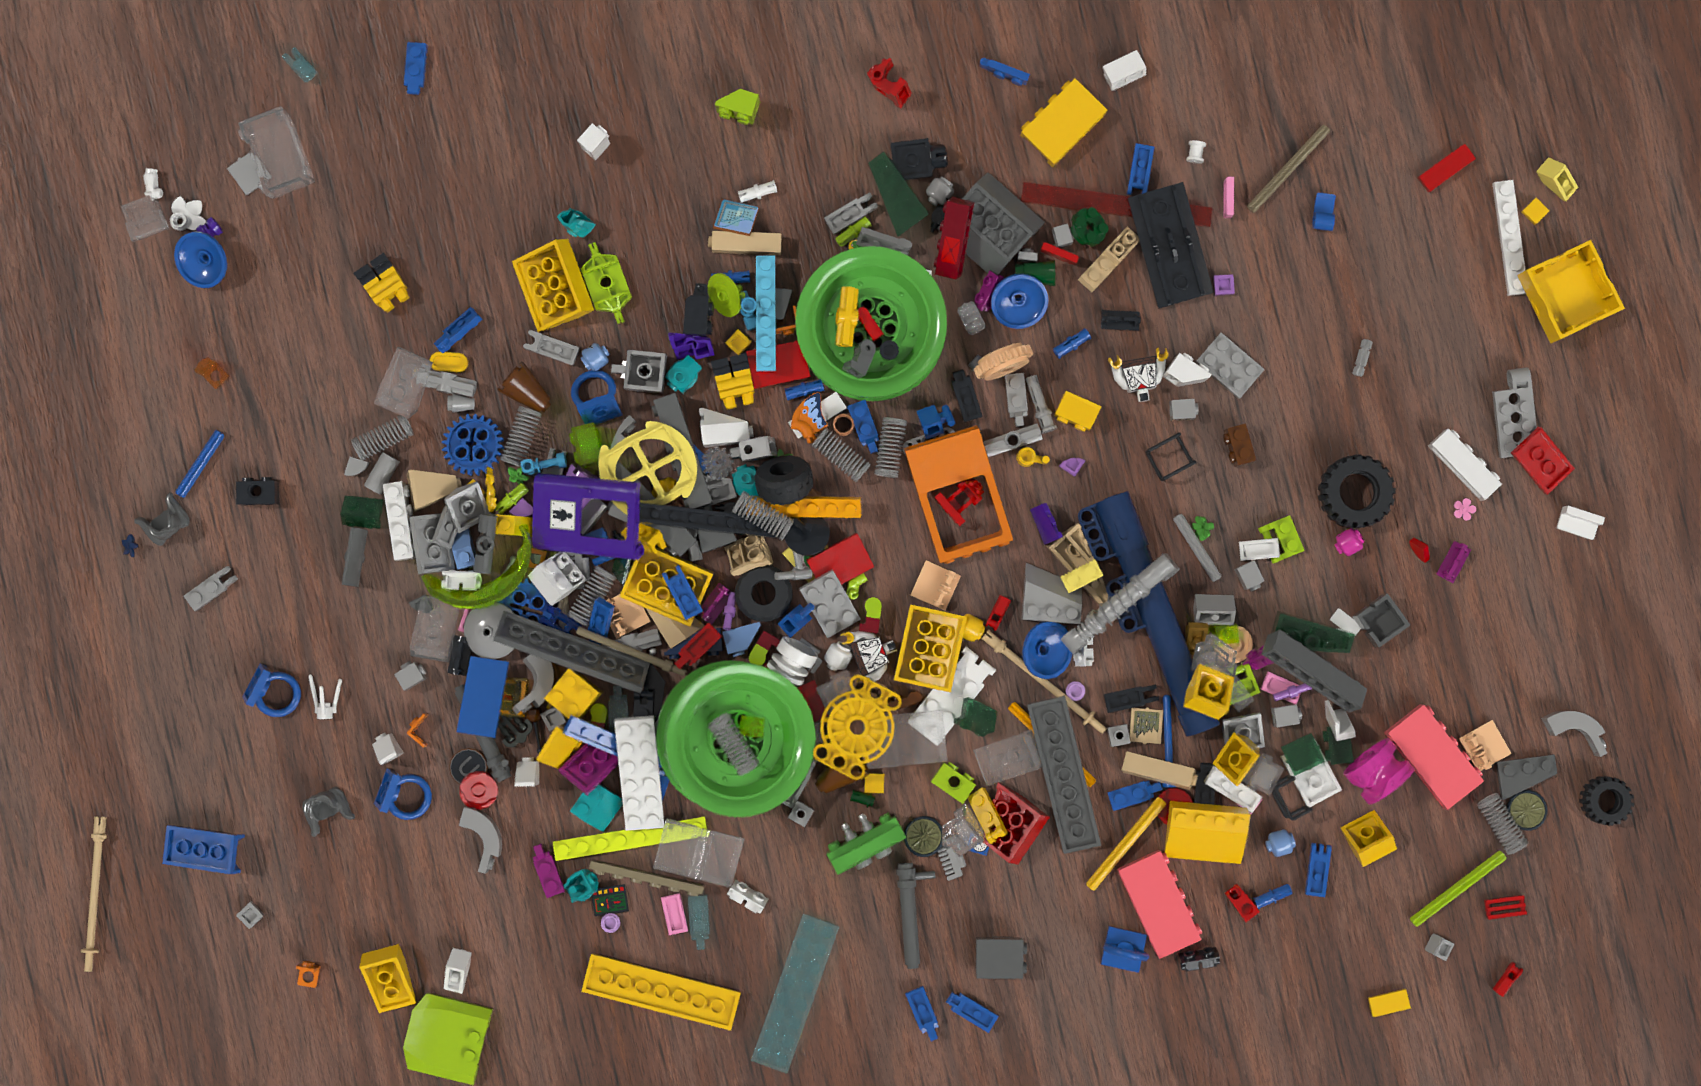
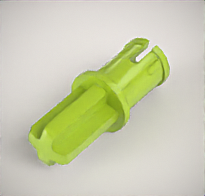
M864 216L854 225H849L846 231L836 237L837 244L843 247L852 239L858 238L862 227L868 229L872 226L871 223Z
M520 483L510 493H506V496L496 504L495 510L499 511L500 515H503L505 511L513 504L516 505V502L529 491L527 486Z

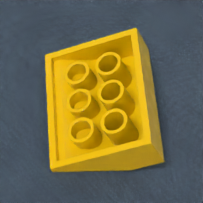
M556 239L512 261L537 332L553 328L594 311L569 239Z
M642 544L644 546V554L639 560L634 561L619 597L691 627L695 616L685 620L662 573L666 572L668 577L671 578L679 574L676 566L680 565L696 598L701 604L714 572L655 547L657 554H654L650 551L649 546Z
M910 605L894 680L951 693L967 617Z
M1170 801L1164 852L1168 858L1241 864L1248 835L1250 813L1245 807Z

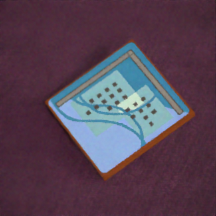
M722 199L713 228L750 236L759 207Z

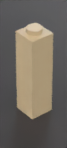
M712 231V236H709L708 247L712 248L713 253L781 255V233L751 232L750 236L728 231Z
M1126 752L1122 767L1123 773L1191 790L1192 785L1196 786L1198 779L1194 768L1131 752Z

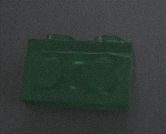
M345 495L340 513L342 524L349 527L358 526L368 529H380V517L384 505L383 499Z
M967 697L963 699L961 716L954 718V723L962 729L970 730L975 735L983 737L995 731L997 710Z
M1325 726L1326 731H1322L1323 741L1327 742L1328 750H1325L1326 762L1330 761V765L1354 762L1351 738L1336 741L1331 727Z

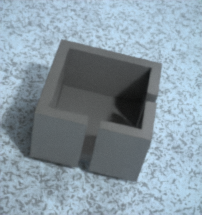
M1382 594L1371 602L1370 606L1364 607L1352 616L1361 630H1367L1364 634L1374 648L1381 647L1410 626L1389 594Z

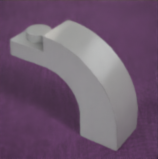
M531 654L523 660L533 675L534 685L530 694L512 708L516 714L520 711L523 714L533 707L530 703L535 708H538L545 701L544 698L551 691L554 681L551 661Z
M1557 711L1541 718L1550 735L1556 736L1566 730L1576 729L1585 736L1594 756L1601 757L1607 754L1605 750L1607 748L1606 743L1602 738H1599L1605 731L1592 717L1576 711Z
M465 806L459 826L474 830L482 838L484 851L478 872L486 874L493 868L495 859L492 857L501 856V834L498 826L489 815L479 809Z

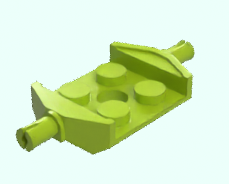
M596 242L588 245L592 258L581 268L596 311L614 313L617 324L624 323L625 320L621 309L632 299V295L618 257L616 255L599 253ZM604 277L611 279L609 287L601 286V280Z

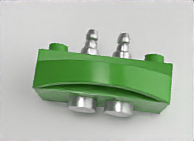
M889 812L879 817L880 823L875 826L872 821L869 822L864 813L859 815L863 832L858 835L855 830L852 831L848 823L841 825L843 831H845L846 841L840 844L836 840L828 844L829 851H827V856L837 875L856 866L857 870L865 868L873 862L872 856L875 855L877 859H881L892 852L891 846L906 839V835L895 815L891 817Z

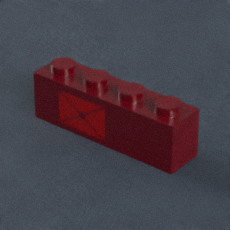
M952 197L945 202L943 207L945 217L940 225L942 235L937 243V250L939 252L938 257L934 261L935 275L955 280L962 276L975 202Z

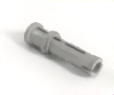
M1037 375L1026 378L1025 380L1037 412L1035 417L1039 420L1042 429L1041 434L1056 430L1057 426L1054 425L1051 417L1052 411L1046 405Z

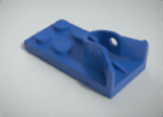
M167 825L162 864L225 874L241 873V869L236 864L238 841L244 838L245 834L235 835Z

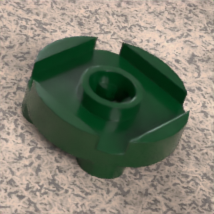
M1093 207L1081 209L1071 218L1072 227L1070 228L1073 237L1082 245H1090L1088 247L1096 246L1102 242L1109 230L1103 217ZM1087 224L1090 225L1091 229L1087 230Z

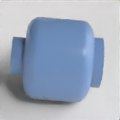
M593 343L582 351L581 360L588 370L597 371L609 363L607 356L610 353L604 345L600 347L599 344Z
M1285 829L1270 833L1268 841H1265L1268 852H1272L1275 857L1290 854L1293 852V848L1296 847L1292 833H1288Z

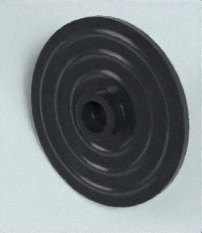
M790 517L794 521L784 539L792 551L800 555L810 556L821 552L826 547L830 531L822 517Z

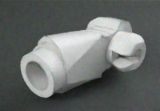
M146 168L143 175L146 185V192L144 194L152 200L159 199L163 196V191L158 187V170Z

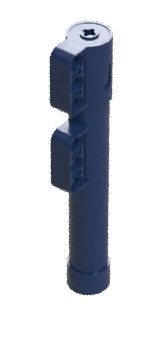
M1128 491L1110 496L1079 511L1078 520L1093 557L1099 561L1113 556L1117 557L1124 573L1123 576L1109 581L1106 585L1108 596L1113 597L1115 595V592L1111 590L1113 582L1118 583L1122 589L1123 584L1129 583L1131 577L1139 575L1154 562L1140 519ZM1085 511L1092 513L1090 521L1084 520L1083 513ZM1093 528L1099 531L1097 539H1093L1090 536V531ZM1100 546L1106 549L1104 557H1100L1097 554V549ZM1160 581L1150 590L1148 596L1144 597V599L1141 597L1135 602L1136 606L1133 604L1127 609L1128 612L1124 611L1119 616L1118 622L1122 630L1128 633L1145 627L1178 710L1179 721L1185 736L1188 737L1219 725L1220 722L1215 718L1183 706L1186 689L1196 667L1163 583ZM1127 618H1131L1135 622L1134 627L1131 629L1125 625Z

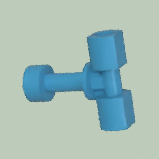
M746 290L743 291L745 292V298L741 299L740 312L744 316L743 320L747 331L756 329V314L754 313L757 304L753 298L749 297Z
M564 452L557 453L556 458L539 461L536 458V462L531 459L521 461L522 472L531 476L541 473L543 468L557 465L559 469L567 467Z

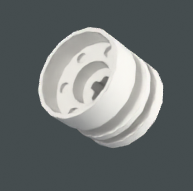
M783 636L777 646V650L781 654L773 653V660H769L767 667L781 674L791 683L802 685L804 682L803 677L808 675L804 667L812 668L818 655L802 642L788 636Z

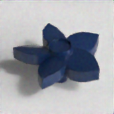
M129 534L126 540H122V545L125 547L123 555L130 553L131 557H135L134 549L138 548V544L135 542L134 536Z

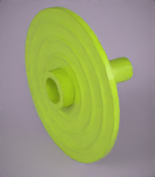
M723 273L712 275L708 282V294L715 309L726 317L737 315L741 309V299L745 298V292H742L743 287L740 284L736 285L730 277Z

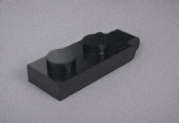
M964 369L952 372L954 380L951 383L964 423L983 417L970 376L965 375Z
M1200 762V770H1196L1195 774L1198 775L1194 791V803L1214 805L1215 789L1204 783L1212 769V763Z

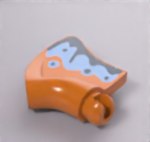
M819 392L806 398L797 407L791 422V429L798 430L809 444L814 443L817 439L816 433L828 427L822 415L821 394Z

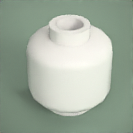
M840 641L831 644L824 656L825 661L828 663L827 667L833 671L846 669L853 657L851 647L847 644H842L843 642Z

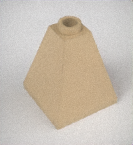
M408 470L406 474L413 512L446 498L456 488L461 487L460 478H456V475Z

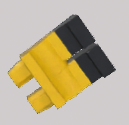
M385 253L370 261L372 267L366 264L353 273L374 303L386 313L395 308L390 301L395 296L401 303L410 298L406 290L408 287ZM373 268L376 270V272H377L378 275L380 276L381 280L379 279V277L377 276V274L375 273V271L373 270Z
M747 353L730 357L734 377L731 374L728 358L711 361L720 399L724 402L727 410L736 408L735 398L742 396L744 405L754 403L753 393L755 391Z

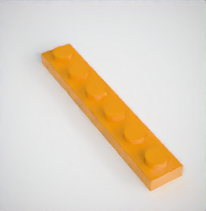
M753 496V499L757 498L756 502L760 500V504L764 502V506L768 504V508L772 506L771 511L775 508V513L779 511V515L783 513V517L787 515V517L861 518L862 516L861 497L806 496L792 504L773 505L761 499L760 496Z

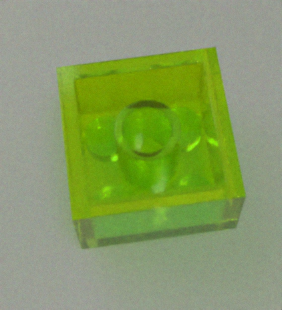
M593 422L572 427V433H569L571 444L576 448V451L573 452L575 462L583 468L599 465V453L602 443L598 426Z

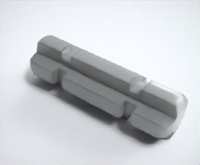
M1362 340L1353 375L1359 377L1364 375V367L1368 361L1369 350L1373 344L1372 341Z

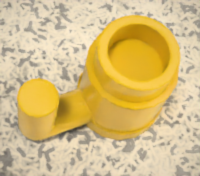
M1030 447L1022 448L1017 453V461L1023 467H1029L1033 463L1047 464L1050 461L1048 456L1036 455L1035 451Z

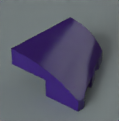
M668 333L677 359L685 358L687 355H695L696 360L714 356L711 338Z
M1047 503L1030 509L1044 545L1063 537L1061 531L1058 532L1056 521Z

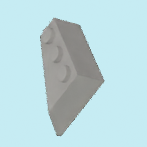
M1025 563L1021 620L1081 624L1082 587L1068 593L1061 577Z

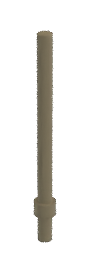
M578 627L576 632L578 635L659 666L663 671H671L681 676H684L687 669H679L670 660L666 659L664 661L587 629Z

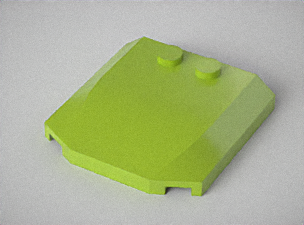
M428 992L412 1010L403 1046L407 1068L474 1085L493 1008Z

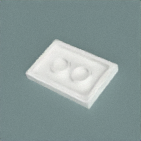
M1315 739L1310 740L1306 748L1310 749L1307 755L1310 758L1306 761L1312 763L1298 771H1294L1286 754L1280 756L1288 773L1296 777V780L1293 782L1308 807L1342 791Z

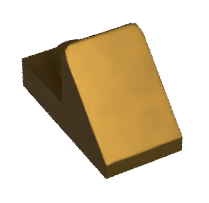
M1188 622V625L1185 626V641L1191 655L1205 654L1208 623Z

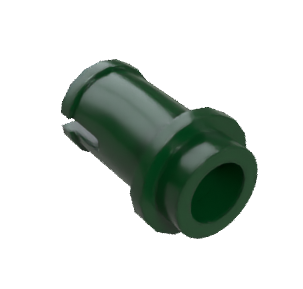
M853 789L851 802L866 805V808L873 807L876 796H873L872 793L866 794Z

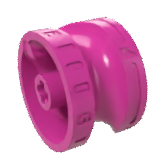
M1385 738L1371 746L1358 756L1343 772L1351 784L1363 788L1361 796L1368 805L1374 804L1388 796L1402 785L1414 771L1413 766L1408 760L1398 761L1395 759L1394 751L1396 746L1390 738Z

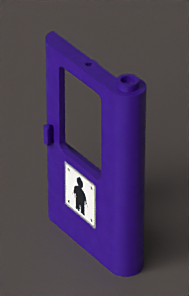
M538 473L534 478L533 547L538 550L639 560L644 554V546L641 541H638L640 482ZM591 498L626 502L628 504L627 539L618 540L583 536L581 533L582 499Z

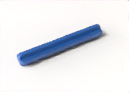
M214 431L176 489L175 493L183 498L186 497L225 437L222 432Z

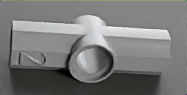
M420 368L417 375V385L434 388L440 392L456 393L469 397H474L477 381L457 377L455 374L442 371L439 373Z
M1034 424L983 441L989 458L1009 450H1015L1018 447L1042 440L1043 438L1038 424ZM1009 436H1015L1018 439V443L1012 446L1008 443L1007 439Z
M652 629L639 634L633 633L614 640L639 651L662 645L658 629Z

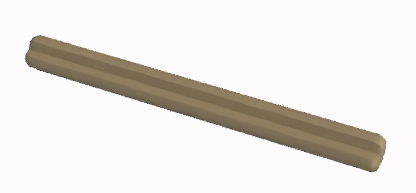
M1322 125L1247 205V208L1255 213L1325 138L1330 129L1326 125Z

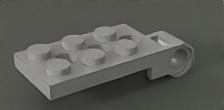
M1528 367L1507 370V383L1510 389L1492 392L1499 458L1514 457L1511 452L1537 428L1531 373ZM1512 393H1515L1518 397L1517 402L1514 404L1509 402V396ZM1514 412L1520 415L1517 423L1511 421V415ZM1516 431L1522 434V438L1518 442L1513 440V434Z

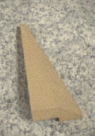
M1079 523L1064 531L1062 538L1052 541L1046 546L1069 572L1075 571V568L1078 569L1086 563L1089 564V561L1092 562L1094 560ZM1102 577L1082 586L1098 604L1108 601V594Z
M626 563L627 566H625L623 572L628 577L632 567ZM647 609L670 648H673L705 626L694 618L691 627Z

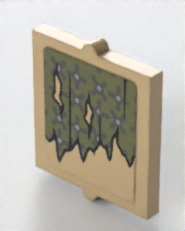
M1148 707L1145 709L1131 708L1130 742H1142L1144 745L1147 743L1161 744L1163 710H1152Z

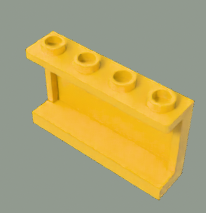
M1076 78L1072 82L1068 80L1061 87L1063 91L1059 95L1055 93L1048 100L1049 105L1045 109L1041 107L1034 114L1036 118L1032 122L1028 120L1021 127L1023 131L1020 136L1022 138L1025 137L1048 160L1047 163L1052 168L1108 111Z

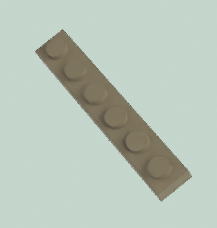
M591 860L589 869H593L595 874L604 875L606 872L612 874V877L617 879H623V877L631 878V882L642 884V881L650 882L649 886L661 888V885L667 886L668 890L674 892L685 890L691 896L698 897L699 894L704 892L705 885L598 860Z

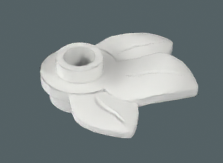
M180 196L175 199L171 207L173 214L170 218V224L174 229L178 231L185 230L186 228L196 230V227L200 224L204 225L206 223V220L200 216L202 212L201 201L195 200L186 203ZM183 218V223L179 225L178 219Z

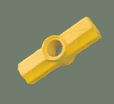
M855 287L841 288L840 304L837 308L835 320L837 324L835 345L839 347L853 346L854 328L858 321V310L856 309L859 289Z

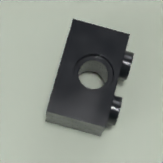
M261 477V481H254V478H242V481H236V505H279V482L273 481V477ZM257 486H260L262 490L259 496L254 494V489Z

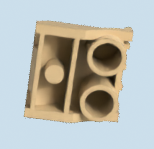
M749 535L724 547L732 569L730 573L733 576L773 563L770 549L764 537Z

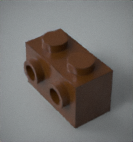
M1246 423L1224 430V442L1229 447L1230 452L1228 455L1234 467L1256 461Z

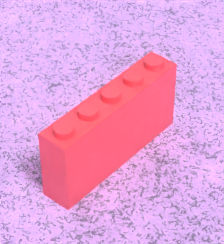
M1419 704L1387 729L1384 734L1394 743L1402 757L1413 766L1414 772L1442 808L1448 810L1484 782L1481 778L1483 774L1476 766L1473 767L1470 764V757L1464 751L1461 752L1457 747L1459 744L1453 736H1448L1445 732L1447 730L1445 725L1440 720L1437 722L1433 717L1434 711L1428 705Z
M1157 850L1118 868L1117 871L1156 956L1161 959L1202 940L1200 937L1202 931L1198 923L1194 924L1191 918L1194 916L1189 905L1186 906L1183 899L1186 896L1182 888L1178 889L1175 883L1178 879L1174 871H1170L1167 866L1170 862L1166 853H1161L1160 850Z

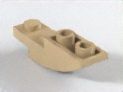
M1126 227L1081 275L1078 281L1093 292L1138 244V236L1129 227Z

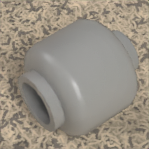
M944 177L940 179L934 178L926 189V194L929 196L927 200L935 206L938 204L944 205L954 194V189L952 188L954 185Z

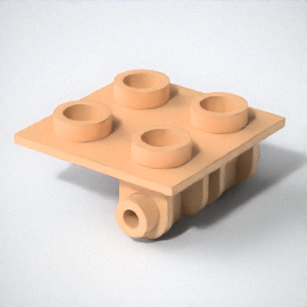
M926 560L911 596L946 611L961 576Z
M620 594L606 600L615 606L610 627L616 639L651 622L644 607L619 597Z
M1493 720L1459 738L1474 767L1476 766L1480 771L1491 768L1492 764L1512 754Z

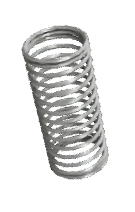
M518 406V412L520 413H516L518 417H515V420L517 421H514L515 425H512V428L516 430H510L514 434L510 433L509 436L513 438H507L511 442H506V444L510 446H504L508 450H503L506 454H501L500 460L521 467V462L514 459L523 461L525 459L516 455L527 457V455L515 450L529 453L519 447L530 449V447L518 442L528 445L532 444L519 438L533 441L531 438L521 434L534 437V435L523 430L536 433L534 430L522 425L535 429L537 427L526 422L538 425L537 422L525 417L540 421V419L531 415L541 417L542 414L529 408Z
M404 414L397 416L406 436L402 432L396 418H393L401 432L402 438L398 434L392 420H390V424L398 439L395 437L388 422H386V425L394 441L382 423L390 443L382 428L378 425V429L385 439L387 446L384 444L377 428L374 427L383 448L379 444L373 430L370 429L379 450L368 431L366 432L368 438L364 433L362 434L363 438L359 435L367 455L364 453L357 437L351 439L352 445L362 461L369 458V456H373V453L377 454V451L381 452V449L385 450V447L388 448L396 444V441L400 443V439L404 441V437L408 439V436L412 437L414 435ZM364 440L366 441L367 445L369 446V448H370V450H371V453L368 451L367 446H366ZM369 440L371 441L372 445L374 446L375 451L372 449Z
M884 417L882 425L884 426L881 428L885 431H881V433L884 435H881L880 437L882 439L879 440L881 442L879 446L882 448H878V450L881 452L877 453L880 456L877 457V459L879 460L876 461V463L880 465L875 466L878 469H875L874 474L879 476L898 478L897 473L899 471L890 470L882 467H892L899 469V466L887 465L880 462L900 464V462L889 461L881 458L901 460V458L886 456L883 454H893L901 456L902 454L888 452L881 449L902 451L901 449L890 448L882 445L903 447V445L891 444L884 441L903 443V441L893 440L885 437H895L904 439V437L890 435L883 432L904 435V432L892 431L885 428L906 430L905 428L894 427L886 424L906 426L907 421L897 418Z
M826 428L814 441L812 447L818 448V452L822 450L821 455L825 453L824 457L829 455L828 460L832 459L831 463L835 462V466L838 465L841 471L845 470L844 474L848 473V477L851 476V479L857 482L871 464L867 462L858 471L865 462L864 459L855 468L861 460V456L851 466L859 455L856 454L848 463L855 451L844 461L852 448L840 459L849 445L838 456L837 454L846 443H843L833 454L842 442L840 440L830 451L839 437L826 449L836 436L834 434L823 446L832 434V431L828 434L829 429Z
M743 491L732 512L736 513L742 505L738 513L739 516L747 505L742 515L743 518L751 507L745 519L747 520L754 510L749 522L752 521L758 512L753 522L755 524L762 514L757 526L760 525L767 514L760 528L762 529L769 519L764 529L766 531L774 519L768 531L770 533L778 521L772 533L774 535L782 523L776 537H778L783 529L779 540H783L794 519L789 517L786 520L787 515L783 517V513L780 515L779 511L775 513V508L771 511L772 506L768 508V504L764 506V502L761 504L760 500L756 502L757 498L753 499V495L749 497V493Z
M596 566L594 571L603 578L594 573L591 574L600 581L589 577L598 585L587 581L598 590L585 584L593 592L585 588L582 589L591 596L580 592L591 601L578 595L586 603L578 599L576 601L586 608L573 603L584 612L573 606L571 607L584 617L571 610L567 613L569 617L586 627L589 625L587 621L590 622V613H592L595 598L601 597L605 599L602 596L607 595L604 591L609 592L607 589L611 588L609 584H614L611 580L616 581L617 579L616 576L599 566Z
M726 713L713 720L708 725V728L711 732H715L713 736H716L715 739L718 740V743H721L720 747H723L722 750L725 751V754H728L727 758H730L729 761L732 762V765H735L734 769H737L738 775H744L753 770L759 764L757 756H754L750 746L747 745L743 735L740 734L738 727H735L736 724L733 723L731 716Z
M1494 793L1482 799L1477 806L1478 809H1482L1481 813H1484L1483 816H1487L1485 820H1489L1488 824H1491L1492 831H1496L1495 835H1498L1497 839H1500L1501 846H1505L1504 850L1510 855L1523 849L1528 845L1529 841L1524 838L1525 835L1517 827L1518 824L1513 820V816H1510L1511 813L1508 812L1506 805H1503L1504 802L1501 801L1499 793Z

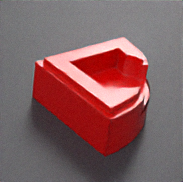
M1412 538L1409 543L1413 552L1421 561L1426 563L1430 560L1428 545L1416 538Z

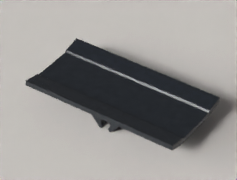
M1177 183L1129 197L1128 202L1158 309L1214 293L1184 183Z

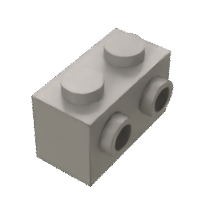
M1195 594L1193 605L1195 623L1234 625L1236 614L1234 595Z

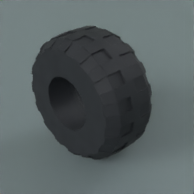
M782 455L770 458L768 461L763 462L755 472V485L758 495L761 499L773 505L792 504L800 501L813 488L811 467L804 459L798 456Z
M772 565L757 567L743 573L738 579L735 588L736 602L742 613L750 619L759 622H769L778 619L788 610L793 596L792 585L789 579L775 580L774 574L776 572H783L779 568ZM762 581L771 583L776 591L774 600L767 605L756 603L752 596L754 586Z

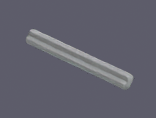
M1183 514L1174 517V522L1213 582L1220 579L1221 574Z

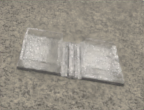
M943 710L892 715L894 720V736L891 744L884 754L878 759L867 763L868 769L948 762ZM887 720V732L891 733V720ZM886 736L885 741L881 745L883 749L889 741L890 737ZM877 750L873 754L868 755L869 759L877 756L880 751Z
M667 818L653 869L731 888L745 838L698 828L696 825Z

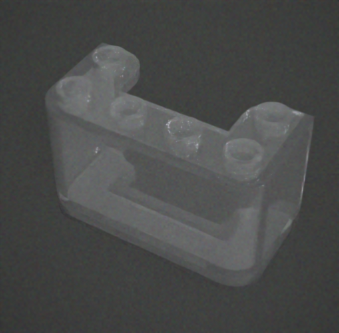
M282 106L238 122L240 127L238 129L239 136L242 140H245L246 144L250 145V156L253 162L256 161L258 168L256 172L260 178L258 186L262 194L265 193L266 197L274 199L315 183L289 113Z

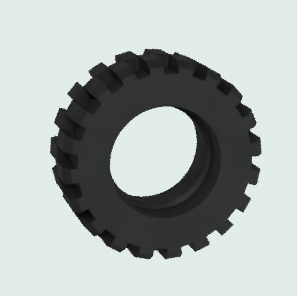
M1356 454L1341 458L1326 469L1327 471L1322 474L1320 478L1322 480L1321 484L1318 485V490H1320L1318 499L1322 502L1323 506L1321 508L1323 512L1326 511L1327 517L1330 520L1336 521V524L1339 526L1359 529L1380 522L1385 515H1388L1390 506L1394 504L1393 494H1396V488H1393L1392 485L1394 479L1389 476V469L1387 467L1384 468L1381 461L1373 460L1371 456ZM1351 474L1365 476L1373 487L1371 503L1361 510L1347 507L1340 496L1341 482Z

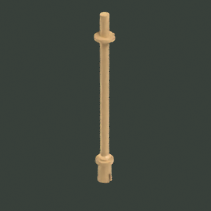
M990 630L981 638L995 649L994 652L1003 653L1056 697L1065 695L1047 679L1038 678L1031 674L1026 668L1024 661L1007 648L1004 639H999ZM1065 695L1068 707L1084 719L1082 724L1085 726L1089 723L1103 734L1107 728L1093 717L1095 712H1086Z
M94 816L93 834H91V838L94 841L87 941L86 948L81 949L82 953H86L84 971L86 972L92 971L93 954L99 953V950L94 948L102 842L107 838V834H105L107 817L103 816L101 817V822L100 816Z

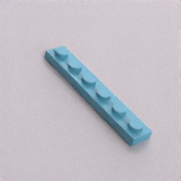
M756 256V371H776L775 256Z

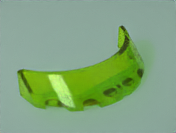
M528 525L519 526L523 535L522 546L518 550L517 558L501 576L481 585V589L474 591L463 590L462 586H459V590L442 588L441 580L431 574H425L421 578L429 594L452 607L461 609L487 607L509 596L521 583L529 566L531 538Z

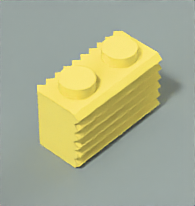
M1093 560L1078 569L1075 568V571L1072 570L1064 576L1061 575V579L1068 593L1102 577L1103 574L1096 560Z

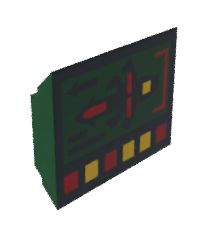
M625 884L598 888L597 892L592 895L594 916L629 911Z

